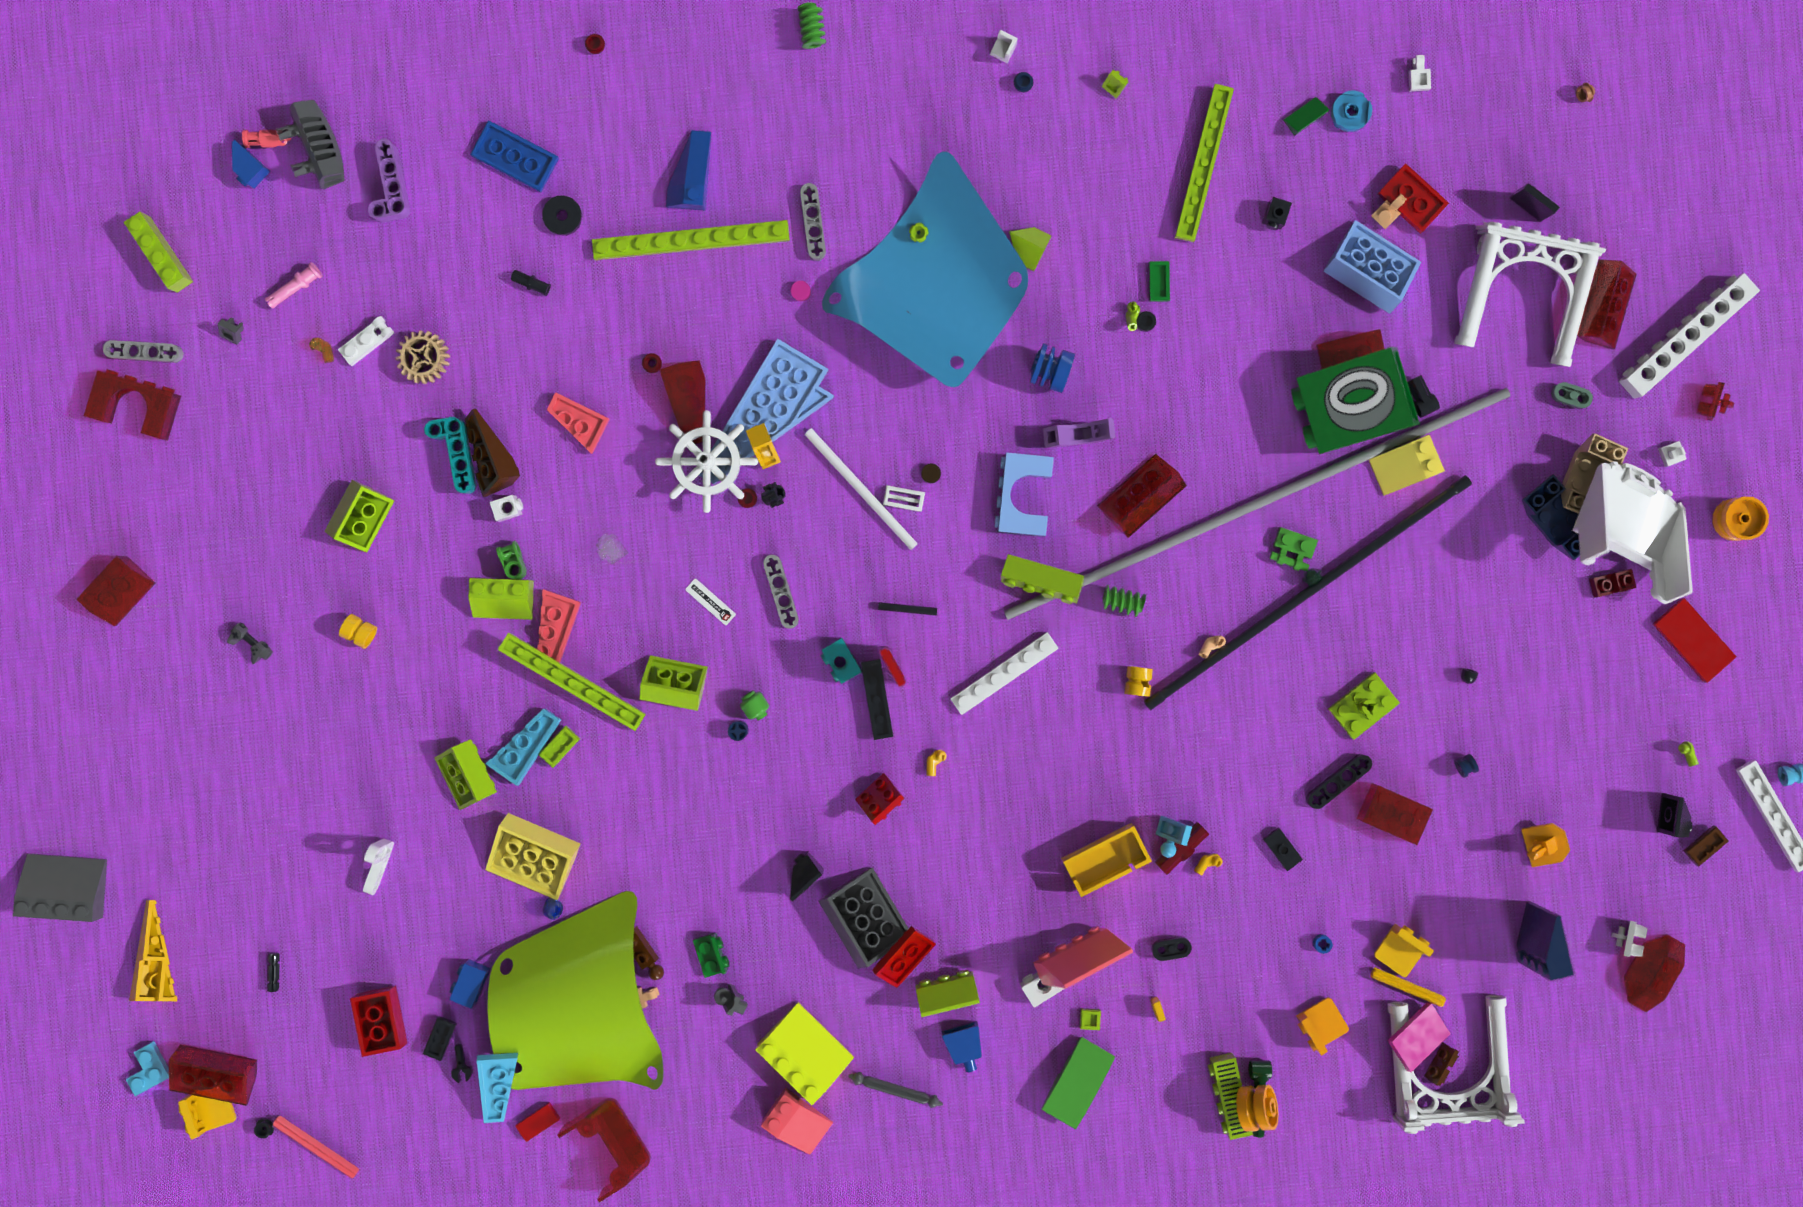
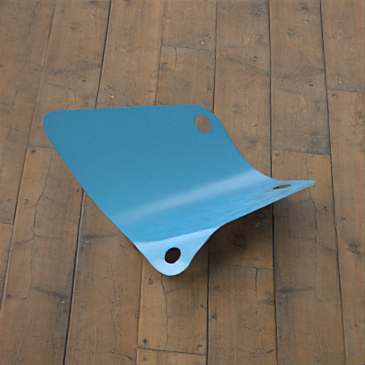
M943 151L938 153L933 159L916 197L895 227L868 255L845 269L834 279L823 297L822 307L826 313L840 316L863 326L945 386L957 387L968 377L1015 312L1028 287V272L1020 256L956 159L950 153ZM923 223L924 227L928 228V235L925 241L914 242L911 240L909 229L912 225ZM1013 272H1019L1022 277L1020 285L1016 288H1012L1008 284V278ZM833 293L841 294V300L837 304L829 302V298ZM954 356L961 357L964 361L963 367L960 369L953 368L950 364L951 358Z

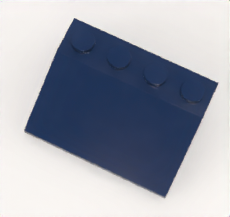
M1531 901L1527 902L1516 944L1518 962L1550 981L1575 976L1561 916Z

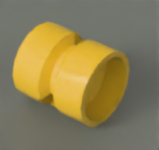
M350 614L343 622L339 630V636L349 641L353 640L355 645L366 649L376 635L377 626L369 622L363 623L360 617Z
M1127 666L1126 677L1129 681L1125 683L1124 694L1150 696L1151 685L1148 682L1152 680L1153 669Z

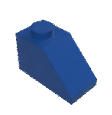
M235 139L233 140L232 170L238 175L236 179L245 187L249 185L255 189L270 171Z

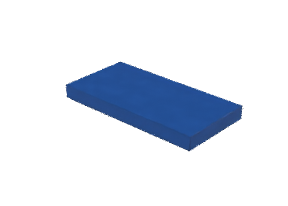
M489 120L470 154L473 158L539 192H542L559 160V157Z

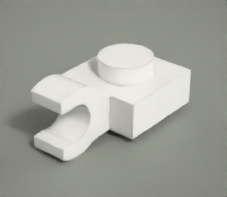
M1416 55V58L1412 59L1414 70L1408 72L1409 92L1429 91L1431 89V69H1425L1424 55Z

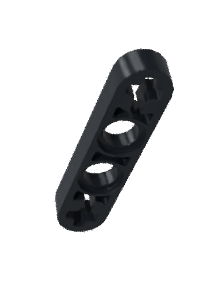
M1363 754L1352 758L1307 794V804L1314 809L1324 807L1372 768L1371 758ZM1360 759L1366 760L1365 768L1360 766L1356 769L1359 772L1358 774L1353 768H1351V765H1353V767H1357L1358 765H1360ZM1345 770H1350L1352 773V777L1348 781H1344L1342 778V773ZM1330 782H1334L1337 787L1333 793H1329L1326 789ZM1324 793L1328 796L1327 798L1325 796H1321L1318 799L1320 802L1319 804L1312 803V801L1314 800V795L1319 797L1321 794Z

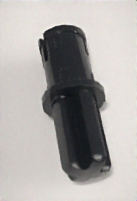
M514 270L511 275L512 281L527 287V290L532 289L545 296L550 291L551 284L536 279L534 275L529 276L518 270Z

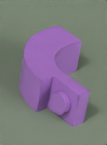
M1113 418L1083 424L1056 425L1043 428L1045 448L1085 445L1116 438Z

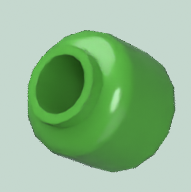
M752 690L741 698L740 707L748 719L756 718L758 721L767 715L766 711L769 708V704L761 692Z

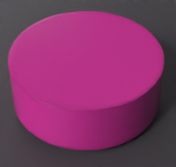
M797 281L791 287V294L795 300L805 301L810 297L811 289L805 281Z

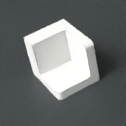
M1000 30L990 55L1008 64L1016 48L1018 38Z

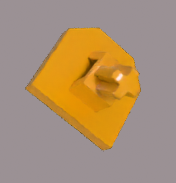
M1554 823L1522 828L1528 851L1527 856L1532 867L1563 862L1570 852L1565 830Z

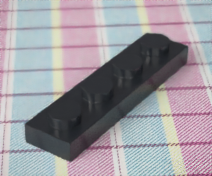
M881 659L861 662L874 740L893 737Z

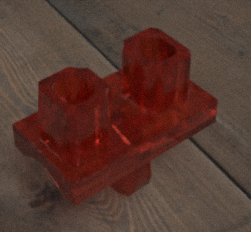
M1718 382L1717 385L1705 384L1702 395L1712 397L1711 404L1700 401L1696 413L1707 416L1706 420L1712 421L1718 406H1720L1719 413L1725 414L1727 408L1734 407V402L1729 401L1730 394L1725 393L1723 399H1720L1725 383Z

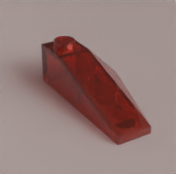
M700 360L678 363L659 369L679 429L686 434L691 430L703 427V412L705 411L706 378ZM703 437L696 438L692 442L694 444L702 443Z

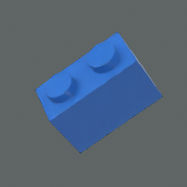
M470 959L461 964L457 971V975H459L458 980L453 982L449 993H451V997L449 1000L472 1009L479 999L491 968Z

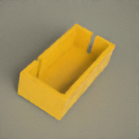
M1132 823L1061 858L1081 897L1132 872L1129 866L1131 863L1135 869H1138L1152 862Z

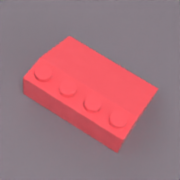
M1096 926L1089 929L1088 934L1072 938L1071 943L1055 947L1054 952L1041 954L1038 956L1039 960L1033 962L1043 985L1068 988L1133 953V950L1107 928Z

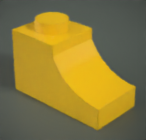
M764 423L746 430L752 449L762 469L781 462Z

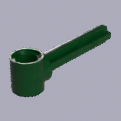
M1270 1060L1249 1061V1077L1254 1081L1255 1089L1258 1085H1266V1082L1272 1078V1064ZM1261 1128L1258 1131H1253L1254 1137H1264L1265 1131L1261 1130Z

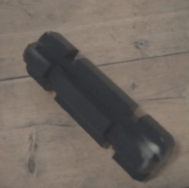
M279 953L267 955V962L269 963L267 965L268 992H277L279 990V982H277L280 971V964H278V961H280Z

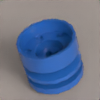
M1043 343L1040 350L1036 353L1030 371V383L1035 384L1039 376L1041 377L1039 386L1042 387L1048 379L1050 380V390L1062 393L1072 368L1075 353L1062 350L1059 357H1055V347L1052 346L1050 353L1046 354L1048 344Z

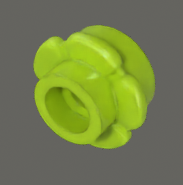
M923 223L912 225L909 229L911 240L914 242L925 241L928 235V228L924 227Z

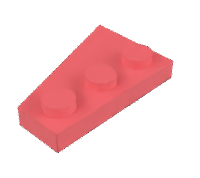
M556 392L547 408V411L593 454L610 419Z

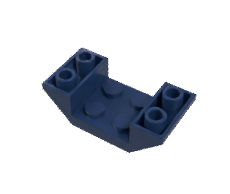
M1552 474L1524 497L1522 502L1527 516L1550 544L1570 559L1575 560L1580 556L1579 534L1572 530L1579 514L1563 507L1561 493L1566 488Z

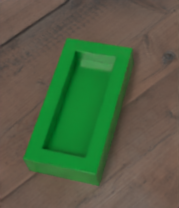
M1150 261L1149 302H1169V261Z

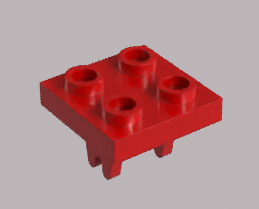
M883 773L855 800L871 822L877 825L882 819L885 820L887 818L886 815L896 806L899 807L901 805L900 802L905 798L889 777Z

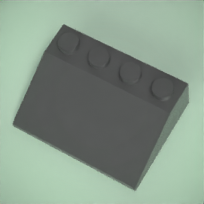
M27 854L14 896L13 916L94 922L103 918L107 859Z
M873 868L868 869L818 901L858 969L869 967L887 954L890 948L903 936L904 932L909 929Z

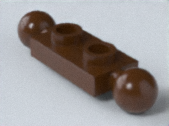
M636 926L633 938L634 959L642 970L646 967L649 968L648 974L652 980H660L664 975V969L661 965L654 963L659 957L638 926Z

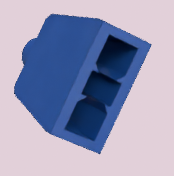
M975 1021L941 1031L944 1043L955 1065L963 1063L966 1072L977 1070L975 1059L982 1057L978 1022Z

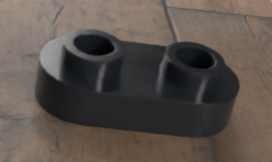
M1174 937L1156 941L1152 945L1151 950L1157 960L1167 961L1187 957L1191 953L1192 946L1185 937ZM1183 943L1184 947L1182 949H1178V944ZM1164 947L1165 950L1164 952L1159 953L1158 948Z

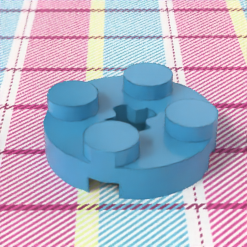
M1354 90L1346 91L1335 100L1331 108V117L1336 128L1346 132H1355L1362 129L1370 120L1372 105L1364 97L1363 93ZM1350 107H1353V110L1356 111V114H1353V116L1347 113Z

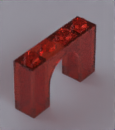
M106 369L105 372L97 370L84 416L112 424L119 400L129 392L138 391L144 397L147 404V413L141 433L168 441L181 395L174 394L175 389L165 386L162 387V390L155 388V383L145 380L143 384L138 383V378L132 376L118 377V372Z

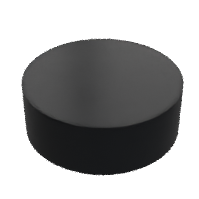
M1149 311L1140 313L1136 320L1137 328L1143 332L1151 331L1156 325L1155 315Z

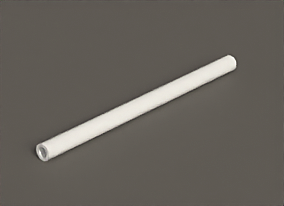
M812 428L808 430L805 436L903 543L912 550L918 543Z

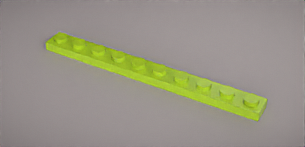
M788 220L599 238L592 239L594 260L787 242L790 241Z

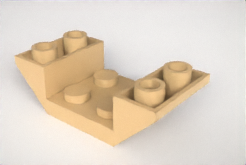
M1593 433L1575 451L1562 482L1566 488L1561 493L1563 507L1579 514L1598 466L1613 461L1622 465L1629 448Z

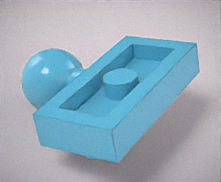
M1161 816L1156 835L1167 839L1161 845V854L1167 858L1173 857L1176 853L1174 843L1187 846L1192 827Z

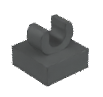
M229 318L228 321L222 319L217 324L219 336L238 345L242 340L243 323L240 322L239 325L235 326L234 318Z

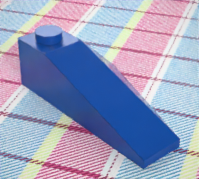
M691 131L667 188L666 208L706 211L712 132Z

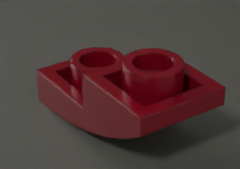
M1632 569L1589 579L1594 598L1637 588Z

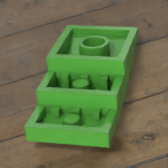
M1079 1037L1072 1054L1068 1056L1061 1073L1057 1075L1041 1110L1076 1129L1102 1085L1115 1056L1085 1038Z

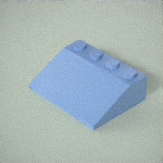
M1355 220L1323 272L1390 314L1405 296L1421 262Z

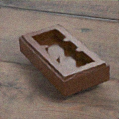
M1713 825L1683 851L1699 867L1729 841L1717 826Z

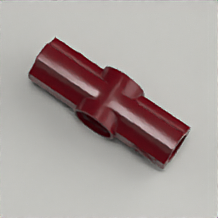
M1198 822L1191 826L1192 829L1187 846L1174 843L1176 853L1173 857L1167 858L1161 855L1155 861L1157 866L1166 875L1181 861L1187 860L1194 853L1195 848L1209 835Z

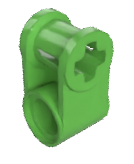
M512 541V544L505 547H496L497 555L506 576L515 580L524 578L527 570L518 543ZM517 565L520 571L514 576L512 568Z

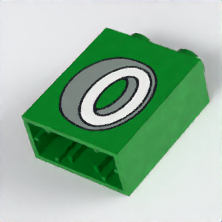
M1389 347L1297 377L1299 387L1291 389L1296 409L1298 411L1306 409L1310 425L1303 426L1305 442L1309 449L1317 447L1319 454L1420 424L1397 347Z

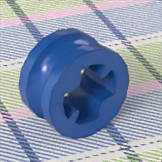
M1319 934L1313 939V946L1319 953L1325 954L1331 951L1333 944L1326 935ZM1322 939L1327 943V946H1324L1323 949L1318 945L1319 941L1322 942Z

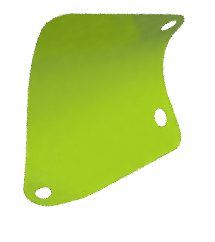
M621 892L508 948L495 961L491 970L488 988L489 1033L493 1054L518 1053L517 1062L521 1064L522 1071L514 1073L511 1089L522 1090L614 1080L632 1082L652 1090H656L661 1086L664 1074L662 1052L645 1019L636 984L633 938L638 905L637 897L633 892ZM510 958L513 962L512 970L509 974L503 975L500 971V965L504 959ZM650 1066L655 1067L658 1075L655 1080L651 1079L647 1074V1069Z

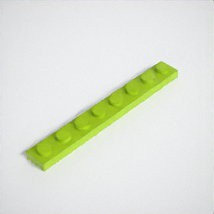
M1214 84L1175 234L1177 239L1193 243L1195 241L1234 88Z
M510 632L498 648L500 652L636 731L646 713Z

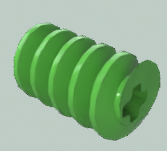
M815 3L799 5L798 11L800 13L798 16L801 20L799 24L801 27L802 48H818L826 43V39H820V37L825 36V32L819 31L825 27L823 23H819V21L824 20V17L818 15L823 12V9L817 7Z
M1106 585L1102 603L1105 610L1111 605V611L1119 607V613L1126 609L1127 615L1134 611V617H1137L1144 608L1146 594H1143L1140 598L1139 592H1136L1132 597L1131 590H1128L1125 594L1124 589L1120 588L1117 593L1115 586L1109 591V585Z

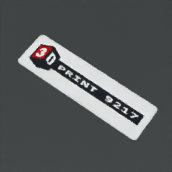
M694 579L686 588L690 595L724 625H727L736 615L697 579Z

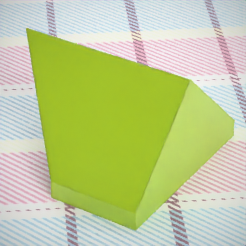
M1035 227L1010 231L1014 249L1026 268L1035 271L1052 236Z

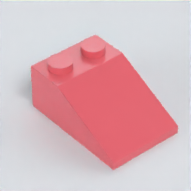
M785 1088L763 1118L761 1127L776 1138L810 1155L831 1127L833 1121Z

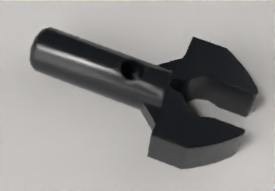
M462 1044L455 1045L457 1067L451 1070V1076L459 1083L461 1081L460 1071L462 1070L465 1073V1080L467 1082L473 1074V1067H468L465 1064Z

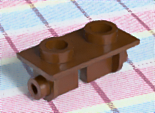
M1442 1042L1424 1077L1437 1086H1441L1442 1083L1444 1084L1450 1072L1447 1068L1448 1066L1453 1067L1455 1061L1459 1058V1051Z

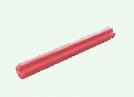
M282 1116L277 1117L273 1122L275 1128L348 1177L354 1178L358 1173V1167Z

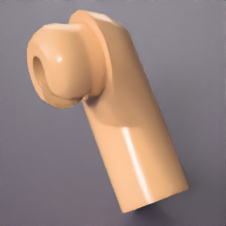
M1223 636L1207 638L1199 652V656L1208 658L1211 650L1219 649L1225 645L1226 639Z

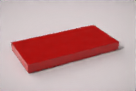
M1681 598L1652 624L1704 683L1712 680L1737 657L1685 598Z
M884 647L880 649L879 652L898 686L905 685L906 679L889 648Z

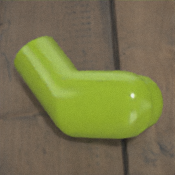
M1132 301L1128 303V310L1125 314L1129 331L1137 329L1136 320L1140 313V306Z
M1684 741L1678 746L1679 751L1685 755L1689 767L1699 764L1691 742Z

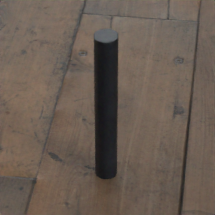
M879 602L878 610L937 616V608L882 602Z

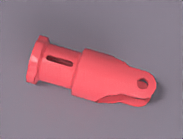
M271 129L260 130L259 132L242 131V142L245 148H250L251 146L273 148L284 146L291 140V138H288L281 142L276 130Z

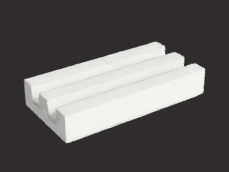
M886 485L883 505L922 512L925 492ZM889 491L918 495L920 500L889 494ZM888 498L918 503L919 507L888 502Z

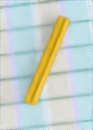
M1376 967L1372 969L1370 976L1373 979L1440 1007H1443L1446 998L1440 994Z

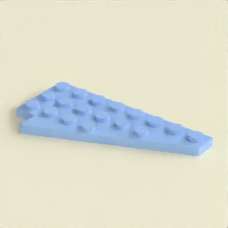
M777 339L723 429V432L728 435L738 424L744 426V430L733 440L739 450L740 458H752L755 456L746 430L764 423L772 442H774L834 398L833 394L819 387L829 370L828 368ZM717 439L711 451L721 442L720 439ZM726 447L716 458H732L729 448ZM716 465L726 476L729 474L731 465ZM711 472V483L715 485L720 480Z

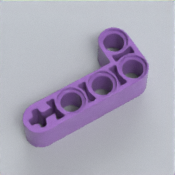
M380 139L376 142L375 150L385 199L371 202L368 206V213L376 221L385 223L406 218L410 214V204L398 148L390 140ZM394 165V170L388 173V168ZM398 185V190L391 192L392 187ZM402 204V209L396 212V206ZM383 208L382 214L376 216L377 210Z

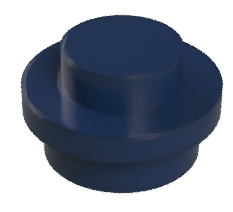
M1021 72L1015 76L1014 87L1016 90L1022 93L1031 90L1033 78L1029 73Z

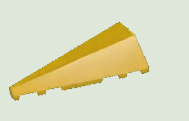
M146 900L129 1001H177V995H175L173 988L174 981L169 970L170 962L165 939L160 929L159 923L161 921L155 906L157 904L156 900Z

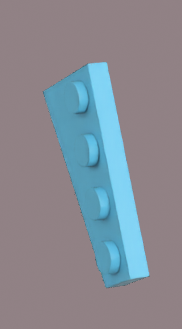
M547 709L541 710L520 733H517L505 747H502L485 764L516 786H519L562 719Z
M518 1053L477 1055L484 1123L504 1122Z

